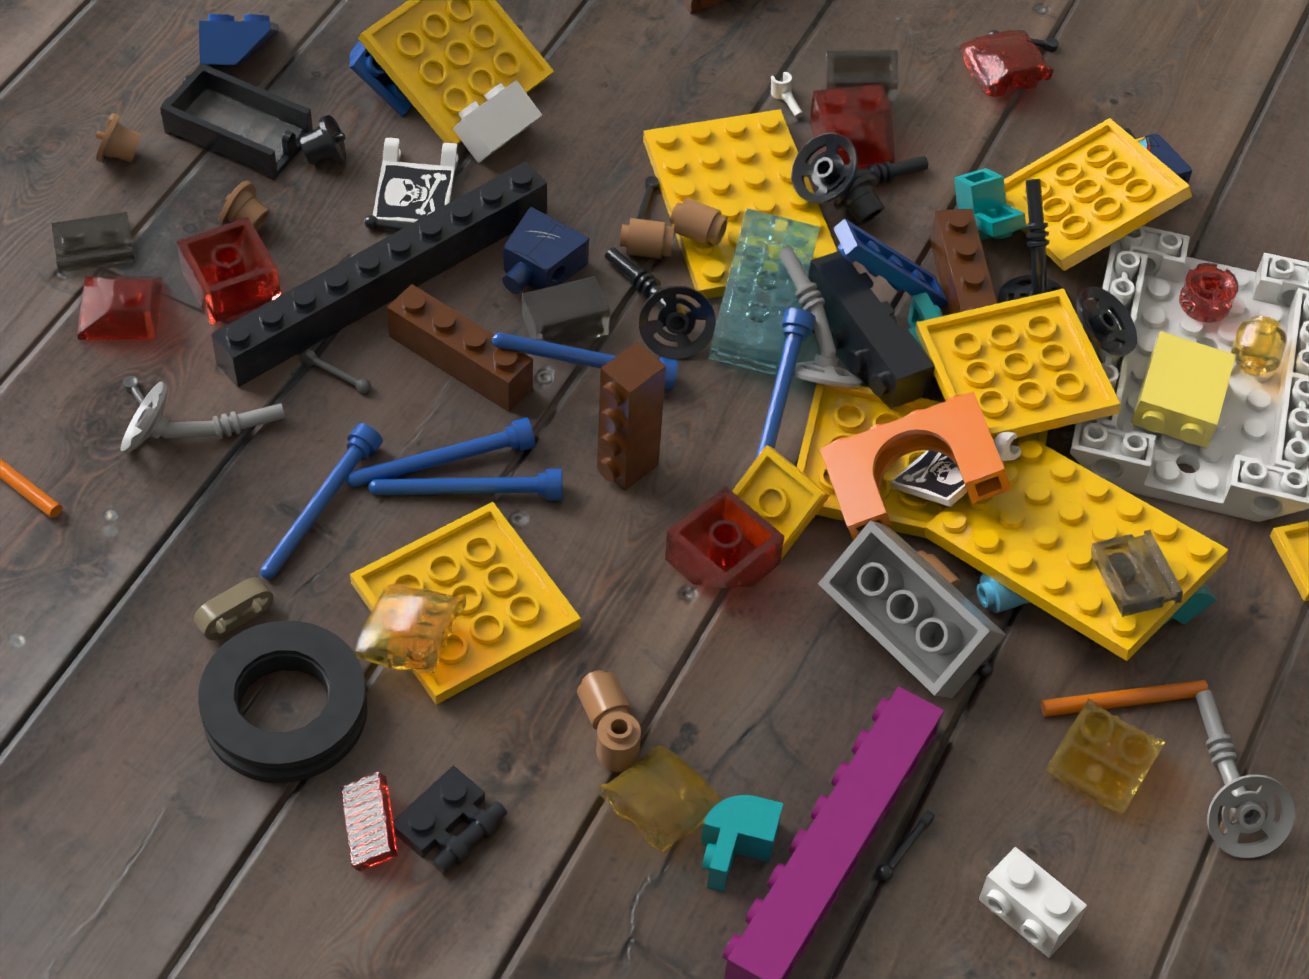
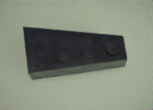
M840 251L811 260L808 278L811 283H816V290L821 292V297L825 300L823 307L835 345L836 355L890 409L928 396L934 364L908 328L900 330L894 315L895 311L888 301L881 303L870 289L873 287L874 282L866 272L859 274L854 265Z

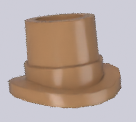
M112 113L107 122L105 133L100 131L96 133L95 137L102 140L97 151L96 161L103 163L107 156L132 163L141 133L117 123L119 115Z
M246 180L241 182L231 194L226 196V203L219 215L218 223L225 225L230 221L233 225H238L248 234L253 235L264 225L270 215V210L257 200L255 185Z

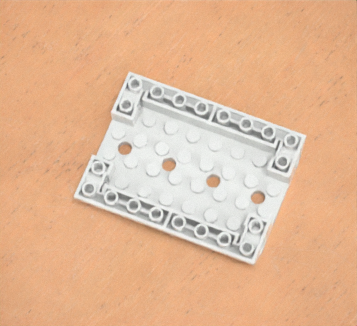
M1142 226L1112 243L1102 289L1114 295L1129 312L1136 328L1137 344L1135 349L1128 355L1115 356L1104 351L1092 341V347L1121 403L1119 414L1075 424L1070 454L1084 468L1127 492L1251 521L1261 522L1309 509V262L1264 253L1257 272L1186 257L1190 236ZM1196 284H1198L1200 295H1206L1203 284H1206L1208 290L1216 287L1211 292L1218 294L1221 290L1220 297L1227 298L1228 300L1215 299L1214 303L1216 305L1229 304V306L1222 307L1227 314L1217 306H1214L1212 311L1223 316L1222 318L1214 315V321H1212L1210 310H1204L1207 321L1204 320L1202 315L1194 318L1202 309L1195 307L1188 314L1190 307H1183L1182 305H1196L1195 300L1181 301V299L1188 298L1183 291L1192 298H1197L1198 294L1189 290L1188 287L1196 290ZM1202 299L1200 301V303L1204 306H1208L1210 304L1209 300ZM1160 331L1236 354L1219 422L1207 448L1196 444H1189L1183 440L1158 432H1151L1131 424L1149 358ZM1114 340L1109 343V346L1120 348L1122 343ZM1188 464L1192 466L1196 472L1185 473L1181 471L1177 465Z

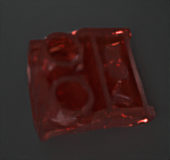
M1007 30L977 37L960 44L959 52L971 76L980 83L982 91L992 97L1004 95L1008 87L1013 88L1015 85L1022 89L1035 88L1042 79L1044 81L1050 80L1054 72L1053 68L1047 65L1043 56L1024 30Z

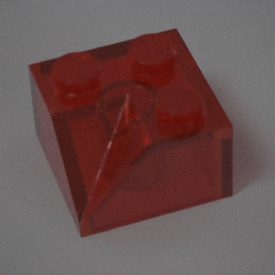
M883 84L813 91L809 122L814 137L826 133H836L846 137L857 151V169L866 168L869 164L883 161L895 162L891 107ZM840 146L838 156H840L844 160L845 165H847L850 163L849 155L847 151ZM826 147L819 149V153L825 151Z
M249 217L176 242L182 273L210 324L263 306L281 296L278 269Z
M725 486L667 531L665 560L693 585L723 588L752 587L780 564L784 535Z

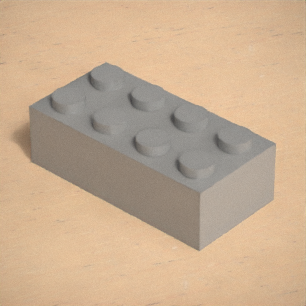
M872 520L868 522L818 583L934 696L953 698L1006 636L998 626L887 525Z

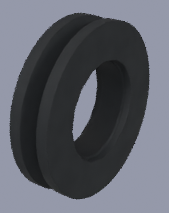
M274 621L242 631L224 643L211 657L199 683V710L204 732L212 750L232 770L259 781L271 783L296 782L327 771L339 763L356 745L367 718L365 678L357 656L349 645L336 634L306 622ZM280 670L301 671L316 677L325 686L328 693L327 703L320 715L306 726L288 732H267L250 725L240 713L241 698L246 690L264 675Z

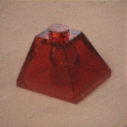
M85 276L77 331L78 340L156 339L163 283L162 276Z

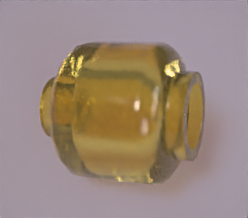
M1255 316L1250 320L1242 322L1237 328L1231 348V353L1236 354L1234 362L1240 366L1242 372L1251 376H1261L1263 373L1276 370L1283 358L1287 344V334L1281 328L1280 323L1270 317Z

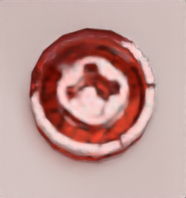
M1198 264L1197 268L1194 270L1190 269L1186 275L1184 286L1179 294L1180 306L1189 317L1197 321L1207 323L1221 321L1228 316L1232 308V303L1238 293V281L1230 270L1222 271L1217 268V264Z

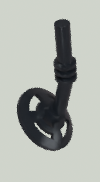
M826 133L814 137L801 148L792 166L791 179L793 187L800 197L808 202L821 204L838 198L849 188L854 180L862 176L872 174L877 177L878 184L888 183L894 177L927 170L928 160L925 156H920L894 163L889 161L869 164L864 169H857L858 155L854 145L840 134ZM840 146L843 147L849 155L850 163L847 165H845L844 160L840 156H838ZM823 147H826L825 151L819 153L812 160V162L808 164L809 159L815 152H817L819 149ZM811 176L814 184L819 187L814 194L806 188L804 177Z
M1040 178L1025 180L1029 224L1025 225L1027 230H1030V232L1026 233V238L1030 239L1027 242V246L1031 247V275L1019 276L1005 283L999 292L997 303L1007 302L1008 296H1014L1013 300L1020 299V296L1029 297L1064 289L1055 281L1047 278L1046 246L1050 244V240L1046 239L1049 236V231H1046L1045 228L1049 227L1047 222H1044ZM1024 282H1031V284L1024 287L1018 285Z
M615 247L610 248L606 252L605 259L631 280L630 284L633 288L641 293L643 297L648 298L640 311L639 330L644 343L650 350L665 358L684 359L696 355L709 344L715 332L716 318L711 303L701 292L691 287L679 285L661 288L660 280L649 273L647 269L637 267ZM677 294L689 296L701 306L696 307L691 301L677 297ZM657 304L661 308L658 313V319L648 321L651 309ZM678 304L687 306L690 309V311L687 312V310L683 306ZM696 320H705L702 333L695 341L691 342L688 334L694 329ZM666 326L673 334L666 332L663 328ZM658 333L665 340L677 342V347L665 345L659 342L653 335Z
M1091 286L1080 292L1076 304L1077 313L1090 342L1094 341L1101 349L1115 356H1126L1131 353L1137 344V332L1134 322L1124 305L1114 295L1100 287ZM1085 301H1096V308H1091L1088 311L1084 305ZM1115 340L1122 343V346L1120 348H1112L1109 346V343Z

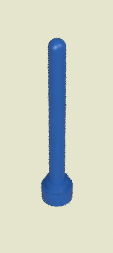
M788 308L784 313L782 327L784 328L783 334L786 336V341L756 458L766 445L775 449L801 342L806 340L807 335H810L813 331L816 317L802 309Z
M501 332L496 333L492 338L493 345L500 349L600 369L617 357ZM660 357L659 360L666 365L664 390L671 391L677 377L678 362L677 360Z
M527 417L511 421V426L505 427L504 432L352 471L348 474L346 483L350 487H358L370 484L375 479H388L509 447L510 450L518 448L519 452L533 449L536 446L533 430Z
M358 423L348 435L347 452L262 565L260 574L264 579L270 580L277 575L345 482L348 474L353 471L361 459L365 460L367 457L373 456L382 445L383 439L373 427L364 423Z
M562 468L546 469V473H538V477L375 479L370 482L369 491L373 495L538 493V497H546V501H563Z

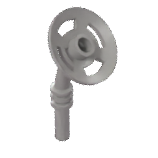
M792 246L782 249L778 254L797 289L795 295L797 298H800L799 303L804 306L803 310L812 313L816 317L813 328L820 349V353H816L815 361L797 362L793 376L824 385L860 388L862 381L848 370L837 366L839 358L836 357L835 345L823 307L825 300L821 297V292L816 290V283L810 282Z
M161 381L151 389L134 414L123 437L121 451L126 454L130 453L145 442L150 435L155 438L160 436L163 438L217 436L218 439H223V434L230 437L232 432H235L238 435L241 434L242 429L285 418L280 403L241 414H236L233 411L230 412L229 417L226 413L221 414V419L213 416L212 421L169 422V417L163 415L167 399V384Z
M1201 691L1195 697L1209 738L1206 741V746L1210 748L1208 751L1210 757H1213L1211 759L1212 765L1218 766L1225 784L1216 793L1208 809L1207 825L1209 833L1215 843L1230 855L1240 858L1263 856L1278 848L1289 836L1295 821L1293 798L1280 782L1264 775H1245L1240 777L1235 764L1238 757L1233 752L1235 748L1231 743V735L1225 734L1212 691ZM1245 785H1261L1256 792L1246 791L1244 787ZM1275 795L1279 798L1281 805V814L1278 822L1274 821L1275 806L1271 799ZM1264 801L1266 804V815L1259 805ZM1220 806H1223L1222 820L1226 827L1223 833L1221 832L1218 825V812ZM1230 809L1236 818L1232 823L1229 818ZM1262 829L1267 835L1263 839L1252 843L1237 842L1240 833L1250 834Z

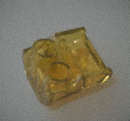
M387 584L362 630L354 651L357 658L395 670L411 669L417 673H435L440 662L441 650L446 647L448 636L455 630L456 618L460 616L461 611L463 612L466 606V596L459 595L455 597L445 593L411 588L401 584Z
M1088 699L1045 771L1098 803L1124 815L1150 768L1164 748L1166 741L1159 737L1154 739L1155 736H1149L1146 732L1137 729V726L1125 723L1120 720L1119 716L1111 715L1107 710L1102 709L1101 706L1098 705L1097 707L1096 702Z
M663 745L650 750L638 762L610 783L599 786V795L604 800L608 798V802L612 805L615 813L624 819H630L634 822L636 828L643 831L645 840L661 852L675 841L697 829L704 822L709 811L722 801V798L700 775Z

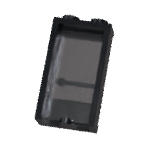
M202 63L191 75L186 76L182 85L170 97H167L160 107L165 134L170 135L173 133L264 172L266 177L272 180L279 176L302 149L300 136L313 131L311 109Z

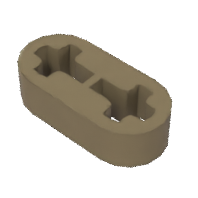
M252 577L204 603L196 611L193 621L206 639H218L265 612L273 602L274 595L261 578Z

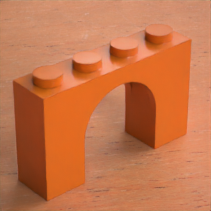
M974 391L950 397L945 402L927 409L915 410L895 421L877 424L868 431L849 438L837 439L830 445L820 448L843 517L853 540L870 520L887 525L893 530L881 496L882 480L888 468L896 460L915 451H935L949 457L960 471L972 504L1011 490L1005 468Z

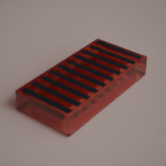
M378 771L341 787L351 867L358 871H363L398 856L387 777Z

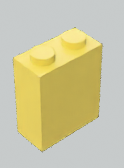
M1160 331L1149 358L1131 424L1151 432H1158L1183 440L1189 444H1196L1207 448L1219 422L1236 354Z

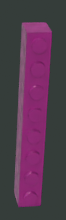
M899 686L890 700L884 697L881 699L872 716V721L875 724L870 732L863 729L853 745L852 753L855 756L850 764L842 762L838 767L831 782V785L835 788L830 796H820L812 810L810 818L814 821L808 831L801 828L793 839L789 848V852L793 855L786 866L779 863L771 874L767 887L771 888L764 901L757 898L749 909L745 918V922L749 925L743 935L739 936L735 933L728 942L722 958L727 960L725 979H789L936 736L943 716V709Z

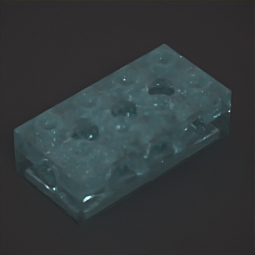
M746 208L712 338L709 359L777 376L786 341V336L783 334L784 328L782 327L785 310L788 308L800 309L801 307L799 303L800 298H797L795 295L797 289L778 253L782 249L792 246L808 276L820 229L819 226Z

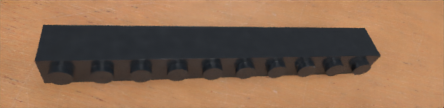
M523 162L212 333L216 364L237 387L244 385L393 301L411 284L417 287L514 232L530 207L547 214V182L526 162Z

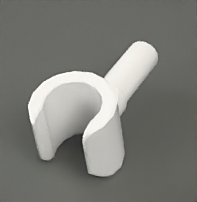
M783 72V82L777 81L774 76H771L772 97L784 100L796 118L802 117L803 112L792 94L791 74Z

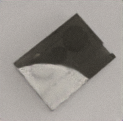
M127 212L51 223L56 264L59 273L135 262Z
M1151 530L1144 531V535L1138 537L1129 534L1092 543L1091 556L1122 617L1161 608L1165 602L1174 601L1175 604L1182 602L1183 591Z

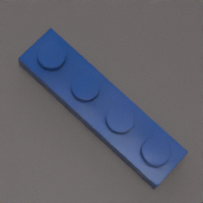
M846 219L833 228L840 241L838 249L849 262L854 263L857 261L872 276L877 277L880 275L895 290L900 291L902 289L909 293L911 297L926 292L933 305H937L940 309L949 302L936 276Z

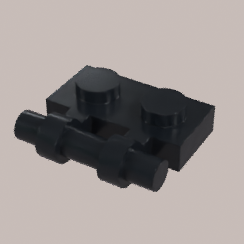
M453 765L400 813L390 825L391 831L421 858H424L434 847L439 849L441 852L432 859V863L438 871L445 873L454 863L460 865L470 855L469 849L482 837L489 838L498 829L497 823L507 815V810L498 801H494L486 810L478 809L485 801V792ZM462 821L469 825L457 837L450 835Z

